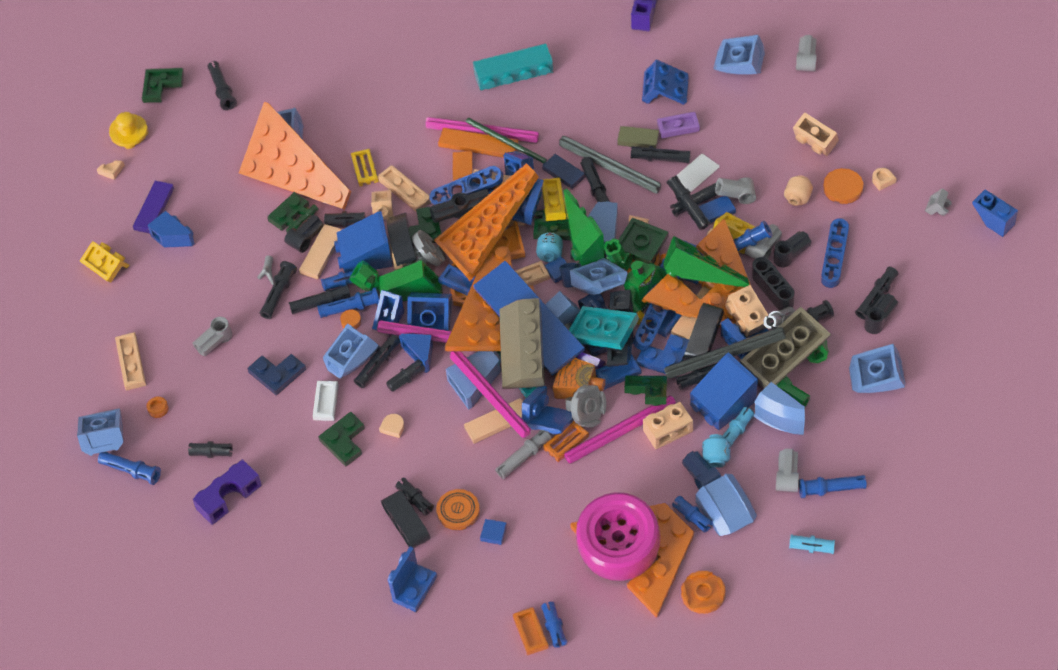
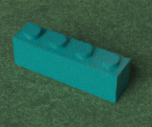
M542 44L473 61V69L481 91L553 73V60L547 44Z

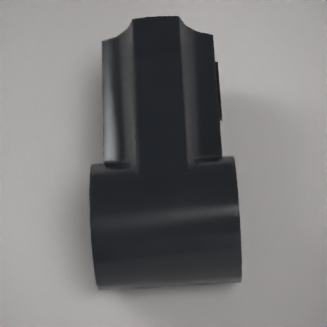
M310 215L297 229L291 228L287 232L284 242L300 253H303L309 248L311 239L322 229L324 224L318 216Z
M798 231L786 241L777 242L774 249V263L779 267L789 266L794 257L811 246L808 234L804 231Z
M889 293L882 294L876 304L868 309L864 328L868 333L878 334L882 331L884 323L898 306V301L893 295Z

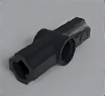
M483 189L471 194L456 193L452 196L451 200L430 206L429 210L433 222L438 223L453 217L460 219L489 195L488 190Z

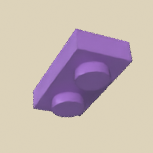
M695 112L657 119L661 139L700 131Z

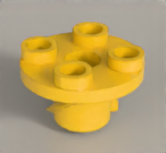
M130 112L118 114L109 127L111 140L126 149L134 148L149 133L146 121L141 116L131 114Z

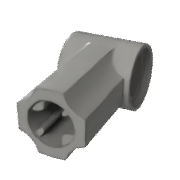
M805 35L800 38L796 70L815 72L816 39L812 35Z
M745 177L738 181L719 178L716 181L715 193L718 195L738 198L742 204H750L756 200L754 182L751 178Z
M774 224L769 225L772 237L757 242L756 246L749 245L746 247L745 254L754 259L758 257L768 259L772 248L782 237V231Z
M224 317L214 318L211 321L210 328L192 343L202 356L208 355L220 343L227 342L232 338V330L228 320Z
M784 449L779 452L776 491L798 492V452H795L793 449Z

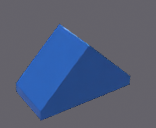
M386 290L381 291L372 329L377 330L379 321L399 323L404 314L401 295Z
M404 333L399 335L401 348L414 361L419 359L422 362L419 366L424 365L425 372H429L433 351L432 336Z

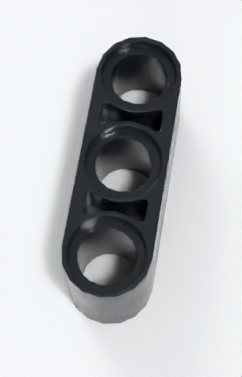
M765 257L756 258L752 265V278L779 311L787 307L793 308L795 291L769 259Z
M707 303L702 304L684 354V360L712 350L723 318V308Z
M401 490L381 500L386 514L408 547L415 548L431 539L425 525Z

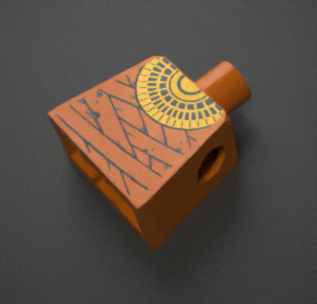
M574 358L558 371L553 384L554 398L566 399L573 397L577 389L583 385H595L603 392L605 379L596 377V370L593 364Z

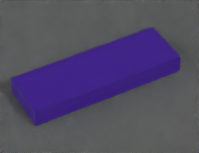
M154 181L133 224L134 230L150 234L148 224L163 213L174 190L173 184Z

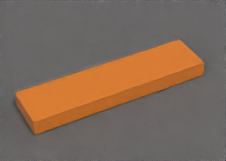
M449 128L442 129L438 141V147L472 151L473 153L503 157L505 153L517 150L490 135ZM510 139V140H512V141L518 143V140Z

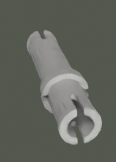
M787 307L780 311L771 312L764 318L765 327L770 329L772 327L777 328L795 312L794 308Z
M540 430L530 440L527 439L524 445L506 459L505 462L495 469L496 473L502 479H505L531 455L537 454L539 452L538 449L551 439V435L547 431Z

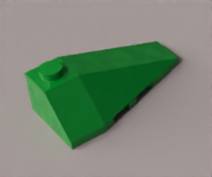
M564 189V204L573 249L571 254L574 260L579 261L581 266H585L603 259V232L592 216L587 217L586 209L579 207V203L568 189Z
M673 236L663 262L664 269L670 276L739 287L750 285L748 278L727 265L719 266V263L712 256H702L697 251V247Z

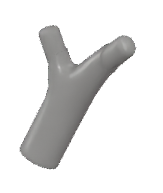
M266 256L263 269L257 278L261 279L266 274L273 285L271 270L273 257Z

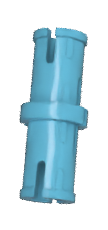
M744 407L736 419L729 423L730 427L723 434L722 438L730 442V447L737 437L745 432V427L754 417V412L750 408L746 412L747 407Z
M791 534L790 549L809 550V553L817 551L834 554L835 540L815 538L814 535L804 537Z

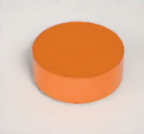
M346 310L341 314L340 322L343 328L348 323L357 329L361 325V317L356 310Z
M159 396L151 398L146 405L149 415L153 418L165 416L169 409L167 401Z

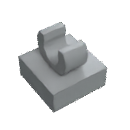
M942 188L931 195L925 211L930 215L935 212L942 216L947 214L949 210L946 208L952 204L949 199H946L949 192Z

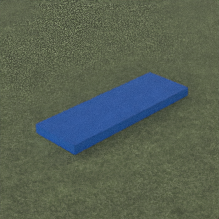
M506 261L473 285L478 294L499 317V309L516 300L539 298ZM539 298L542 310L544 367L553 376L585 349Z

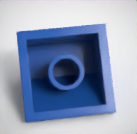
M410 293L407 306V325L450 331L452 294Z

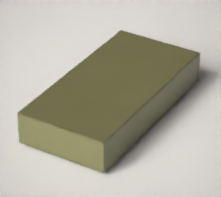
M620 126L617 145L647 148L653 146V148H657L659 130Z

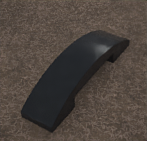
M407 213L387 218L388 234L397 266L415 261L416 255L411 241Z
M631 290L610 292L609 310L633 313ZM634 329L622 350L608 348V367L629 364L632 354Z

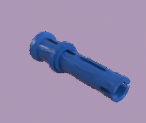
M762 221L759 226L753 229L745 230L743 235L733 239L737 251L749 245L756 246L757 242L765 238H771L772 231L765 221Z
M376 287L364 293L356 292L355 296L318 305L320 318L342 313L346 310L356 308L363 310L366 306L378 305L379 296Z
M101 452L98 456L99 464L127 472L134 479L138 480L141 478L147 480L152 485L158 482L161 475L160 467L148 466L143 461L134 462L108 452Z
M865 475L834 479L817 477L814 480L804 481V479H799L798 482L801 498H805L808 495L818 494L819 496H824L827 492L866 489L867 487Z

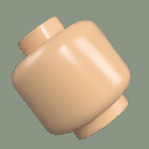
M798 175L792 177L784 190V196L791 205H804L809 201L813 186L805 176Z

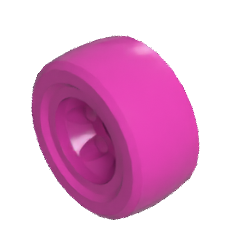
M615 492L602 495L585 507L577 522L576 542L584 563L592 572L608 580L624 581L643 574L655 561L660 548V529L652 509L643 500L631 494ZM621 519L626 521V524L623 526L618 525V521ZM608 524L610 525V529L608 531H604L602 529V526ZM633 529L638 530L635 536L630 534ZM604 539L607 541L606 545H602L599 543V541Z

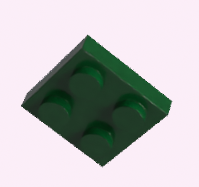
M632 218L620 236L619 241L624 251L632 254V259L649 264L653 263L669 237V232Z

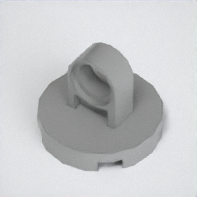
M420 230L412 236V241L415 245L416 257L418 256L416 262L422 260L425 264L430 262L435 266H440L446 259L442 249L439 246H434L432 243L433 238L427 233ZM413 261L408 262V263H406V264H407V265L413 264Z
M583 385L577 389L573 397L565 399L566 410L571 411L572 418L576 424L582 427H594L601 422L599 418L601 414L606 412V397L604 392L598 389L599 387Z

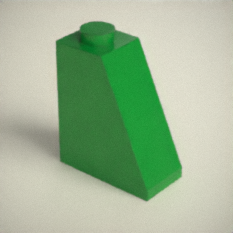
M422 260L379 277L380 285L378 289L380 294L382 290L401 295L403 302L408 301L410 293L443 294L442 284L438 282L439 277Z

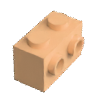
M805 112L793 127L796 140L802 144H809L812 146L811 149L819 155L823 153L828 156L839 141L835 131Z
M751 285L728 296L726 309L730 315L734 316L736 325L741 333H744L745 337L767 328L763 321L768 316V313Z
M678 402L668 405L662 411L649 414L643 419V431L654 448L658 449L693 432V420L682 403Z

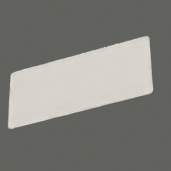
M701 154L677 176L685 188L692 192L720 166L704 154Z

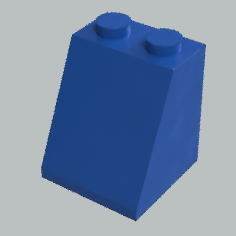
M382 211L376 212L336 232L338 241H334L336 253L340 252L341 254L340 257H337L339 269L344 268V273L353 271L361 261H365L375 270L393 267Z
M728 352L690 392V406L695 412L701 413L710 426L720 430L735 419L744 407L748 409L754 404L757 398L758 379Z

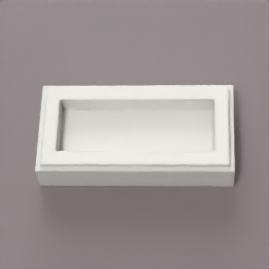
M317 381L313 420L334 421L339 387L338 381Z

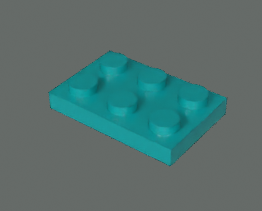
M583 306L569 331L581 344L622 350L639 317L637 313Z

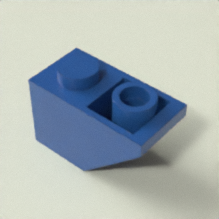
M517 151L507 152L503 155L505 175L512 176L526 163L534 170L533 157Z
M986 189L973 200L972 204L986 227L1000 236L1004 237L1015 225L1018 210Z
M167 211L148 224L151 237L164 248L190 247L195 244L193 231L188 226L184 227L175 215L171 216Z

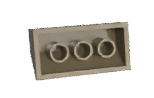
M539 298L516 300L499 309L502 388L545 386L542 310Z
M802 307L798 308L777 327L784 329L785 339L754 349L740 361L758 379V386L765 388L771 382L777 385L831 336Z

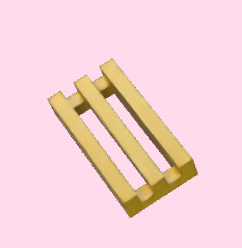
M370 149L352 152L351 158L359 187L363 186V183L369 185L371 181L378 183ZM367 154L372 176L368 175L365 160L363 157V155ZM357 156H359L361 161L362 169L365 176L364 178H361L359 167L356 160Z

